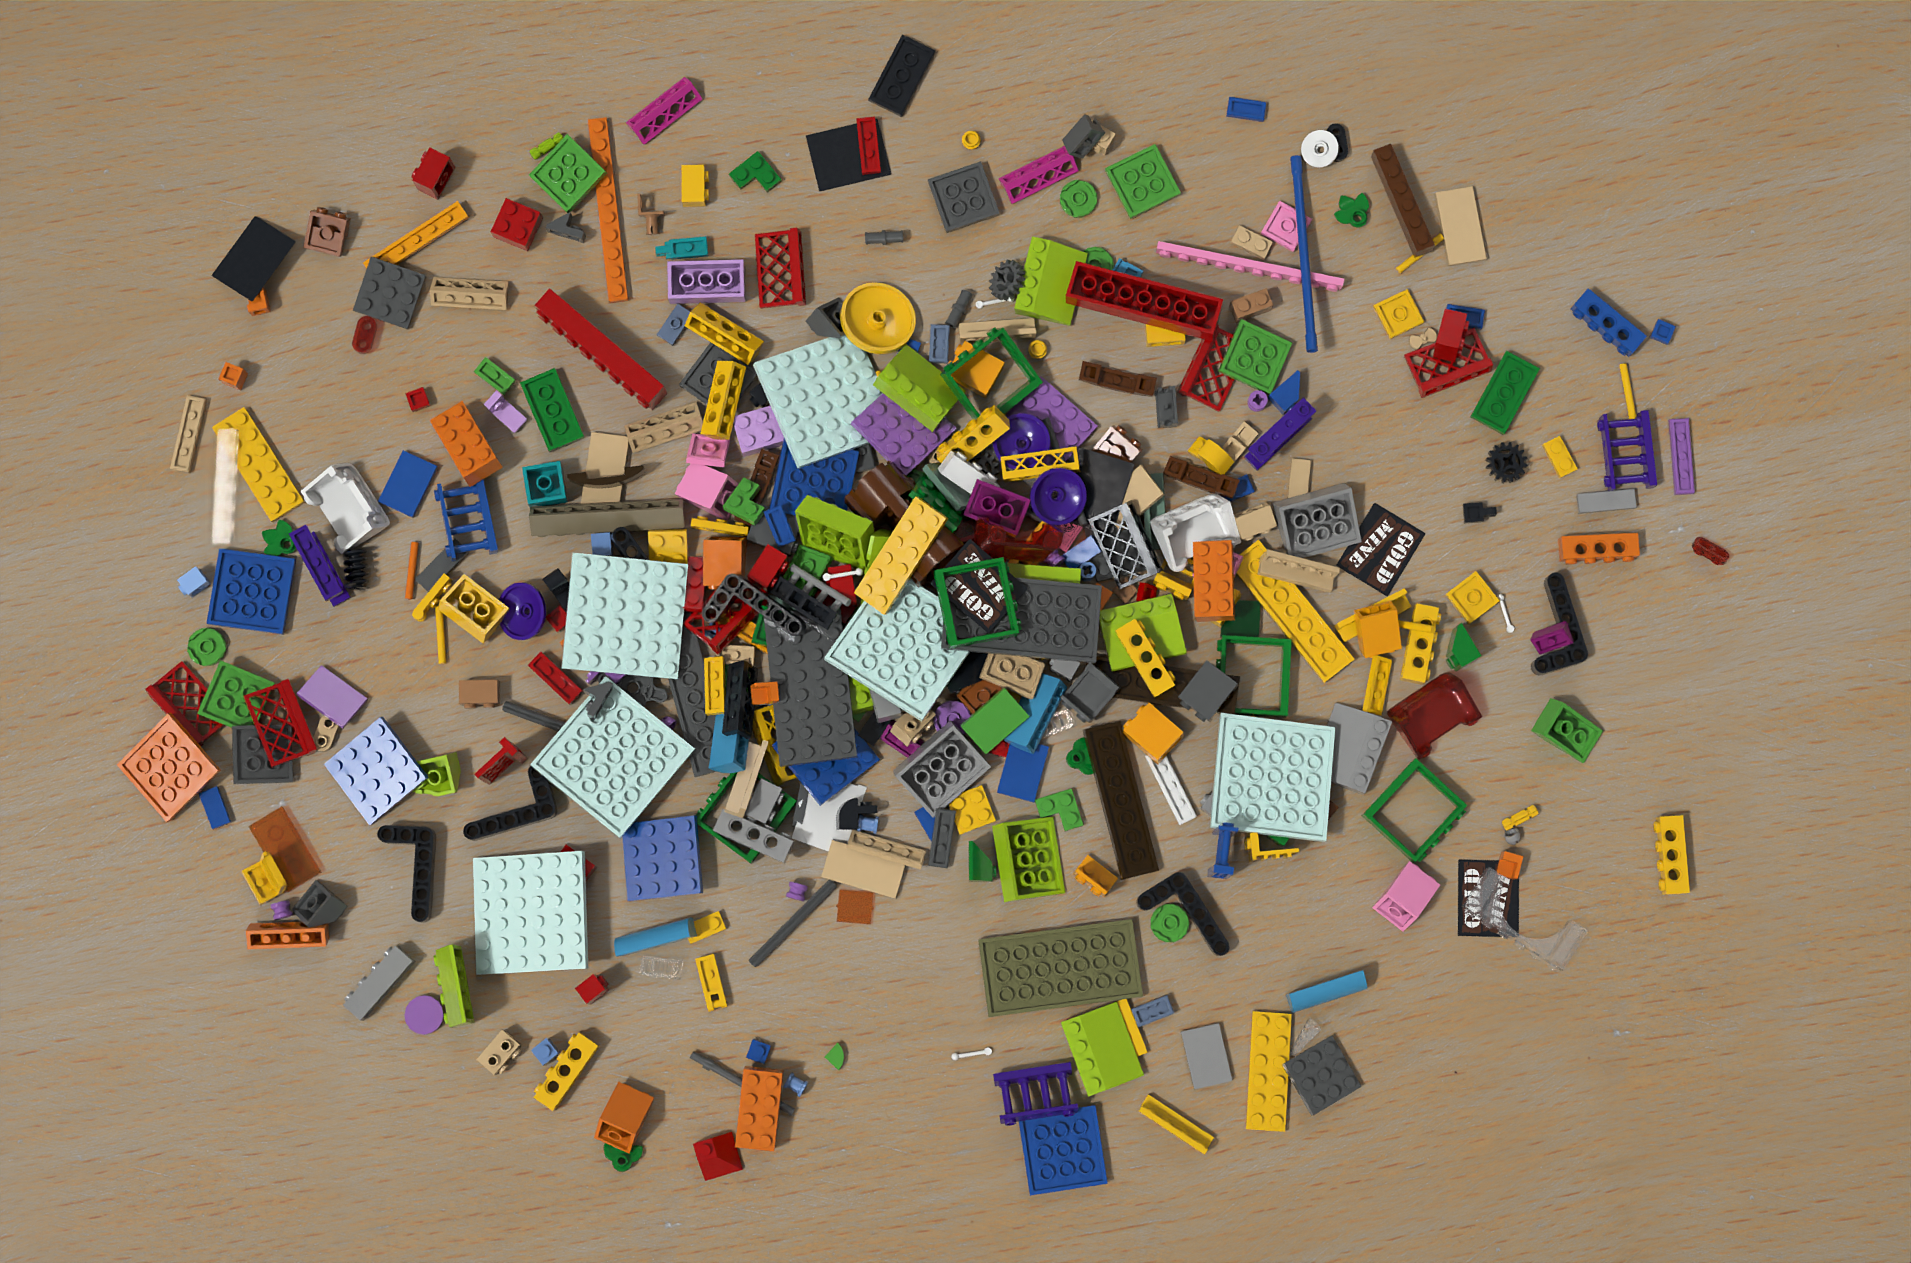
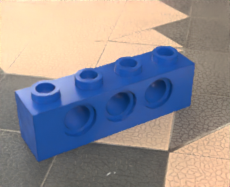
M1589 288L1570 309L1579 320L1583 319L1592 331L1599 332L1604 341L1609 344L1612 343L1617 347V351L1624 356L1630 357L1647 337ZM1588 309H1594L1597 315H1590ZM1603 321H1609L1611 328L1605 327ZM1618 333H1624L1626 340H1621L1618 337Z

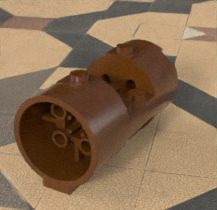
M888 461L887 465L881 463L858 481L857 489H851L849 494L845 496L844 503L854 514L873 521L874 528L887 523L894 531L910 506L912 498L908 495L914 487L915 481L911 477L908 478L905 474H902L891 461ZM943 526L910 579L918 588L932 582L935 579L934 571L943 569L964 546V543L954 532L952 533L947 527Z

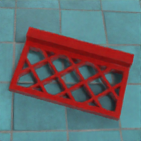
M796 227L785 231L755 234L760 308L806 305L801 231ZM788 235V243L783 248L777 241L781 236ZM769 238L772 242L764 250L760 246V239ZM774 244L782 249L775 258L768 253ZM784 252L790 256V260L785 266L778 261ZM766 254L773 259L767 268L761 263ZM776 262L783 267L777 276L769 271ZM785 271L791 274V279L787 284L779 279ZM767 273L774 277V280L768 287L763 283V277ZM777 281L784 286L778 295L771 290ZM788 289L792 292V300L784 301L780 297ZM768 291L776 296L771 303H764V296Z
M1217 325L1213 342L1201 339L1177 393L1183 396L1186 395L1217 412L1220 411L1234 379L1225 375L1228 383L1226 387L1220 389L1216 378L1224 376V374L1215 376L1212 365L1222 363L1223 357L1220 349L1229 346L1233 334L1219 328V325ZM1219 333L1226 337L1228 344L1218 346L1216 338ZM1216 350L1220 361L1211 363L1208 355ZM1209 367L1212 377L1203 380L1200 372L1203 368ZM1213 380L1216 390L1207 393L1204 382ZM1201 384L1204 392L1200 396L1191 393L1193 387ZM1217 392L1220 399L1218 405L1211 403L1208 395Z
M1475 328L1467 330L1466 337L1469 335L1473 336L1475 340L1473 346L1466 343L1463 345V347L1471 350L1468 358L1462 355L1461 357H1456L1466 361L1464 367L1458 368L1453 366L1454 362L1448 364L1440 361V359L1437 360L1427 356L1430 350L1435 349L1436 343L1404 354V358L1419 388L1421 398L1492 372L1493 363L1491 358H1488ZM1473 351L1480 353L1483 359L1475 361L1470 359ZM1418 356L1423 358V361L1418 366L1413 364L1410 358ZM1425 360L1436 363L1433 371L1423 368ZM1438 364L1448 368L1446 374L1441 375L1435 372ZM1420 372L1430 374L1429 380L1421 383L1419 379Z
M715 591L703 602V609ZM736 599L733 604L742 603V608L740 611L732 612L730 607L729 612L724 616H729V622L725 625H719L717 622L714 626H705L702 612H693L684 621L683 625L708 644L716 654H719L759 612L747 603L745 604L743 600ZM766 599L762 602L764 606L768 604ZM716 611L709 614L710 618L716 617ZM695 619H702V627H693L691 623ZM716 630V635L711 640L705 636V631Z
M182 661L156 683L150 684L145 689L166 715L172 713L200 746L204 745L203 743L224 726L211 719L210 721H199V714H197L196 720H188L186 718V710H197L198 712L201 705V697L205 696V694H202V690L206 693L207 688ZM181 668L187 672L186 680L175 679L176 672ZM164 682H172L171 692H162L159 686ZM175 683H186L185 693H174ZM188 684H197L199 686V694L188 693ZM173 696H185L184 706H175L173 704ZM187 697H198V707H186ZM199 724H210L209 732L202 736L198 732Z
M289 679L243 696L271 767L305 755L309 756L316 752V745ZM278 689L280 694L278 702L267 698L270 691ZM258 697L263 699L260 709L252 706L250 698ZM265 701L276 705L273 714L261 710ZM278 706L286 709L287 716L285 720L274 715ZM260 713L271 717L267 726L258 722L257 718ZM272 719L283 723L280 732L269 728ZM285 724L293 727L295 732L292 737L281 733ZM267 731L278 735L274 744L266 741L264 736ZM280 736L290 740L287 749L276 745ZM292 742L299 744L302 752L295 754L289 751ZM274 748L285 753L282 759L274 761L272 756Z
M505 737L499 741L503 748L474 774L488 785L516 760L524 763L528 759L514 743Z

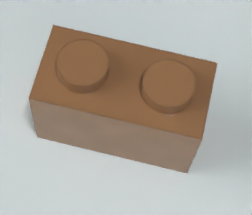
M1267 288L1232 300L1229 307L1235 323H1239L1241 319L1247 320L1271 311L1273 303Z
M459 680V704L464 706L465 709H475L476 705H483V708H495V705H500V681Z

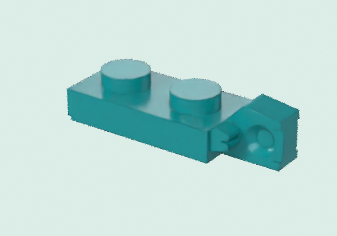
M706 236L671 239L668 242H664L665 246H655L656 257L666 256V259L671 260L708 257Z

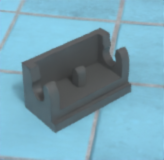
M1084 114L1062 141L1069 155L1083 159L1102 138L1105 131L1097 119H1094L1092 122L1091 118Z
M1169 386L1167 389L1159 387L1155 391L1158 428L1177 427L1178 416L1175 386Z

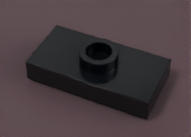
M874 711L858 736L874 747L892 720L878 723Z

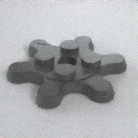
M602 672L598 676V682L600 683L605 676L609 677ZM626 675L616 684L643 707L649 701L662 703L667 699V692L654 686V677ZM633 682L637 683L638 690L635 693H630L628 685Z

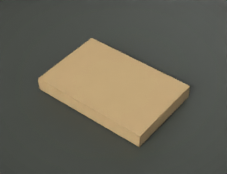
M1140 465L1131 474L1122 504L1132 500L1136 512L1140 516L1165 494L1146 469ZM1119 512L1116 521L1118 523H1121L1123 518L1121 512Z
M988 653L979 678L1002 688L1005 687L1009 691L1032 700L1045 663L1031 657Z

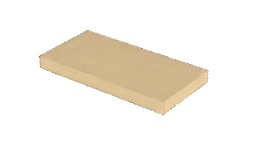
M1473 186L1436 192L1435 199L1444 237L1448 267L1486 261Z
M591 432L586 473L589 479L625 474L624 467H626L629 447L627 436ZM623 485L602 489L583 487L581 504L620 502Z
M832 840L821 877L896 899L905 865L847 849V844Z

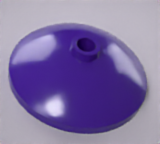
M1025 413L1007 417L1010 422V429L993 442L994 452L1000 462V457L1047 451L1050 449V435L1044 423L1037 417ZM1025 441L1026 446L1020 447L1019 443ZM1032 457L1027 458L1023 465L1027 468H1033L1038 461ZM1014 460L1005 461L1006 467L1013 470L1019 465Z
M1052 468L1043 472L1037 477L1030 491V503L1034 513L1042 521L1051 525H1064L1076 519L1082 512L1087 497L1082 479L1076 473L1066 468ZM1057 491V496L1053 498L1052 493Z
M514 583L507 587L501 594L499 601L509 607V611L501 621L500 626L513 639H531L540 632L545 622L546 605L540 591L529 583Z

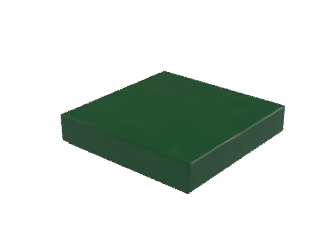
M1238 600L1235 605V620L1224 622L1220 629V638L1222 635L1259 637L1260 602Z

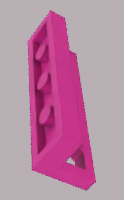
M683 77L628 120L626 124L634 131L642 144H646L701 101L702 97L691 81ZM692 91L696 97L690 102L685 101V95ZM674 103L680 104L679 110L676 113H670V108ZM665 115L662 124H655L656 117ZM645 126L650 127L649 134L643 138L639 131Z
M1063 146L998 179L1005 189L1010 203L1013 204L1079 170L1074 157L1069 155L1066 147ZM1070 161L1072 168L1066 171L1061 170L1063 164ZM1050 170L1055 171L1052 178H1044L1046 172ZM1031 179H1038L1036 186H1028ZM1015 187L1022 188L1018 195L1012 196L1011 189Z

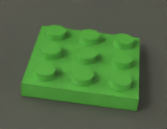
M567 134L529 176L558 205L569 213L600 182L607 172Z
M1156 144L1105 168V172L1130 219L1181 195Z
M1241 319L1218 372L1269 395L1274 388L1292 342Z
M220 660L197 714L231 728L232 726L254 725L243 696L270 687L275 683ZM253 697L250 698L252 706L260 709L263 699Z

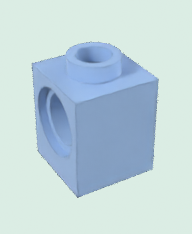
M196 566L177 579L180 583L178 586L180 591L192 598L211 585L201 569Z

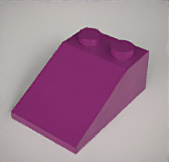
M977 479L963 515L1018 535L1031 500Z

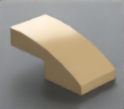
M1244 421L1224 444L1222 449L1235 462L1259 433Z

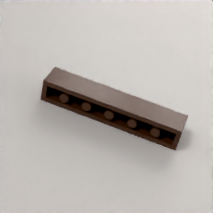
M1388 144L1373 150L1372 161L1414 258L1432 252L1435 244L1392 145Z

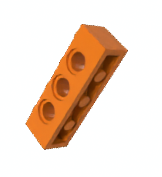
M1638 533L1561 536L1558 539L1560 562H1565L1566 565L1577 564V561L1592 564L1596 563V560L1612 563L1615 562V559H1623V562H1632L1634 558L1640 556ZM1614 544H1619L1622 547L1621 553L1614 550ZM1595 545H1600L1603 548L1602 554L1595 551ZM1576 546L1583 547L1584 554H1578Z
M303 922L250 923L246 930L247 950L326 947L329 941L328 923L311 928Z

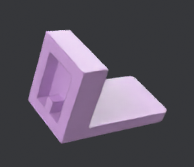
M497 390L484 403V406L513 433H516L527 421L526 417L507 402Z

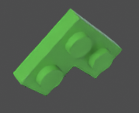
M743 477L723 505V509L756 526L764 515V511H766L765 507L752 501L759 492L760 486Z
M1072 788L1035 800L1040 818L1059 813L1064 831L1083 826Z

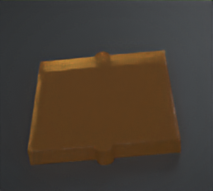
M839 890V901L836 905L838 908L837 922L871 925L872 910H874V907H872L873 892Z

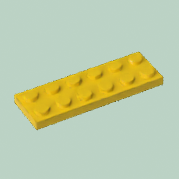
M245 407L212 427L272 523L305 503Z
M915 496L854 593L883 615H887L948 518L924 500Z
M1252 1011L1245 1129L1285 1132L1288 1074L1282 1064L1289 1061L1292 1014Z

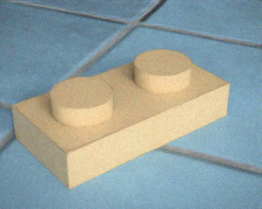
M1239 225L1230 244L1264 260L1273 242Z
M727 645L719 654H716V657L723 656L725 658V665L745 660L754 666L756 647Z

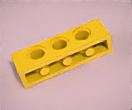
M701 302L690 312L684 325L747 365L758 356L764 343L760 338Z
M717 361L701 435L717 440L730 439L746 366L734 361Z
M995 405L991 408H986L977 419L969 421L963 430L955 432L948 442H943L938 446L936 450L937 460L942 463L951 450L955 453L958 452L953 450L955 448L961 449L959 452L967 457L966 461L971 460L1010 429L1009 419ZM984 425L991 426L989 428H983ZM971 436L976 437L974 440L968 439Z
M1416 603L1413 608L1411 622L1421 623L1425 621L1429 625L1436 627V624L1439 625L1441 614L1438 613L1439 608ZM1409 630L1400 675L1401 681L1423 685L1425 680H1429L1430 669H1428V664L1433 660L1434 651L1431 650L1432 643H1436L1438 632L1427 633ZM1417 640H1423L1426 643V648H1418ZM1415 658L1422 661L1421 668L1414 666L1413 660Z
M1133 619L1115 630V633L1153 697H1156L1175 686L1173 681L1176 679L1170 670L1166 671L1163 666L1166 662L1162 655H1157L1153 648L1156 646L1151 637L1147 638L1144 631L1146 629L1140 620L1137 622L1136 619ZM1133 635L1141 637L1142 642L1139 646L1131 643ZM1143 652L1151 654L1150 662L1142 661L1141 654ZM1152 669H1160L1162 675L1159 679H1154L1151 676Z
M1683 815L1657 817L1653 827L1658 841H1655L1656 852H1659V860H1657V870L1661 873V879L1658 882L1659 890L1662 891V895L1690 893ZM1667 831L1673 834L1672 841H1668L1665 838ZM1669 850L1673 851L1675 854V858L1673 861L1667 858V852ZM1671 869L1676 872L1675 880L1669 878L1668 873Z
M580 1032L577 1035L573 1034L568 1041V1044H570L566 1051L562 1050L556 1060L559 1062L555 1067L551 1066L545 1074L547 1077L543 1084L540 1082L534 1090L536 1095L533 1098L552 1111L557 1109L600 1047V1045ZM574 1049H579L582 1053L581 1058L578 1060L572 1057ZM563 1065H567L570 1068L568 1076H563L560 1072ZM552 1081H556L559 1085V1089L555 1093L549 1089Z

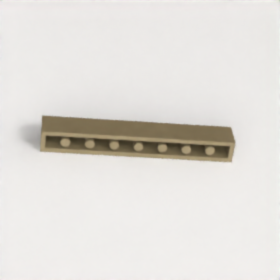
M683 499L530 507L529 520L531 536L538 537L613 532L618 527H624L628 531L640 532L642 530L685 528V511Z

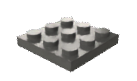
M981 161L928 179V184L946 233L1000 215Z
M371 257L353 311L408 329L426 275Z
M711 342L679 383V386L707 405L717 361H734L746 366L739 396L740 400L757 377V373L753 367L745 364Z
M1115 526L1113 535L1116 536L1118 528ZM1084 528L1086 538L1091 535L1095 537L1093 530ZM1124 529L1119 537L1129 541L1131 534L1129 530ZM1105 536L1103 542L1105 546L1112 548L1115 539ZM1118 540L1115 550L1124 553L1127 544ZM1130 545L1127 555L1137 558L1139 553L1137 548ZM1103 552L1091 559L1096 567L1095 577L1097 582L1114 579ZM1113 553L1112 562L1120 566L1123 556ZM1126 558L1123 568L1132 571L1135 561ZM1138 563L1135 570L1136 573L1147 571L1145 565ZM1121 570V573H1120V576H1119V577H1123V576H1127V575H1131V574H1129V573L1124 572V571Z
M255 725L232 726L233 784L293 783L292 761L271 767ZM269 725V728L280 732L282 725ZM285 725L281 733L292 737L291 726ZM267 731L264 737L266 741L274 744L278 735ZM280 736L276 745L287 749L290 740ZM274 748L272 752L274 761L282 759L285 753Z
M1329 1036L1282 1064L1311 1116L1362 1087L1333 1036Z

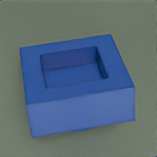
M1658 319L1650 338L1668 345L1676 326Z
M753 1039L746 1058L765 1064L771 1045Z

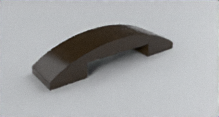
M643 465L624 467L625 475L589 479L586 472L567 474V478L570 482L583 487L612 488L639 478L645 473V468Z

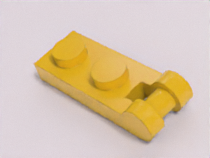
M445 573L413 610L412 616L418 622L426 620L428 610L434 608L439 603L441 594L443 592L447 593L451 588L453 580Z
M715 954L696 958L695 961L708 1012L714 1011V1008L728 1007ZM718 994L719 999L712 1001L711 995Z

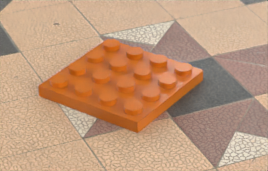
M168 713L117 764L166 822L171 821L221 771L172 713Z

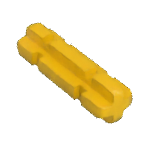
M1531 805L1526 811L1522 810L1510 816V819L1502 820V826L1508 831L1514 828V825L1518 826L1529 820V817L1537 816L1539 814L1538 810L1534 805Z

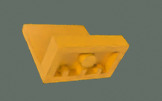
M1089 855L1085 857L1073 873L1076 875L1074 879L1082 885L1088 884L1091 887L1090 891L1097 897L1100 895L1104 897L1118 879Z

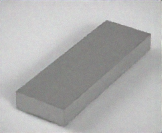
M1634 489L1576 495L1578 514L1637 508Z

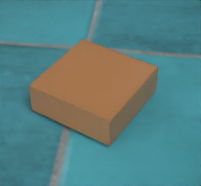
M1125 577L1121 582L1123 584L1129 580ZM1131 584L1120 590L1116 586L1112 592L1126 604L1138 592V589Z

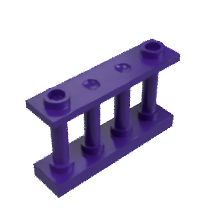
M1303 397L1248 448L1249 452L1244 458L1258 471L1312 420L1311 416L1316 413V410Z
M1649 410L1640 411L1635 419L1608 421L1607 414H1603L1597 421L1598 431H1601L1606 470V476H1604L1605 487H1608V491H1614L1616 484L1638 482L1645 484L1646 489L1656 487L1657 476ZM1632 426L1639 428V435L1637 437L1610 440L1609 428ZM1641 446L1642 454L1640 456L1612 458L1611 447ZM1639 463L1643 465L1644 472L1642 475L1614 477L1613 466Z
M307 525L289 533L325 601L330 600L333 607L351 598L316 533H311Z
M1071 1062L993 1074L995 1086H999L1002 1090L1005 1115H1000V1123L1011 1126L1019 1121L1058 1115L1070 1117L1078 1113V1104H1071L1067 1082L1068 1075H1072ZM1057 1077L1059 1079L1063 1106L1052 1107L1048 1087L1049 1078ZM1038 1080L1040 1082L1044 1109L1032 1110L1028 1086L1030 1081ZM1018 1083L1021 1085L1025 1112L1013 1113L1009 1091L1011 1084Z

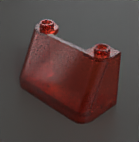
M978 516L974 543L994 558L1004 557V559L1043 562L1061 546L1064 532L1054 525L1042 523V528L1039 531L1032 532L1031 541L1007 539L1006 531L1002 526L989 523V518Z
M1450 672L1437 676L1387 711V715L1419 760L1431 753V743L1460 723L1472 726L1482 718L1463 681Z

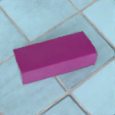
M1566 621L1538 630L1532 634L1530 639L1539 655L1573 643Z
M892 720L879 739L908 758L922 746L924 741L920 738L915 744L912 742L907 747L890 732L896 722Z

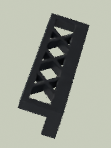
M745 660L729 664L722 733L726 736L739 734L745 739H751L755 705L752 704L751 685L757 683L758 669Z

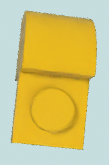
M1199 436L1188 449L1192 456L1203 461L1210 470L1219 475L1225 474L1234 463L1232 458L1210 439L1206 440Z

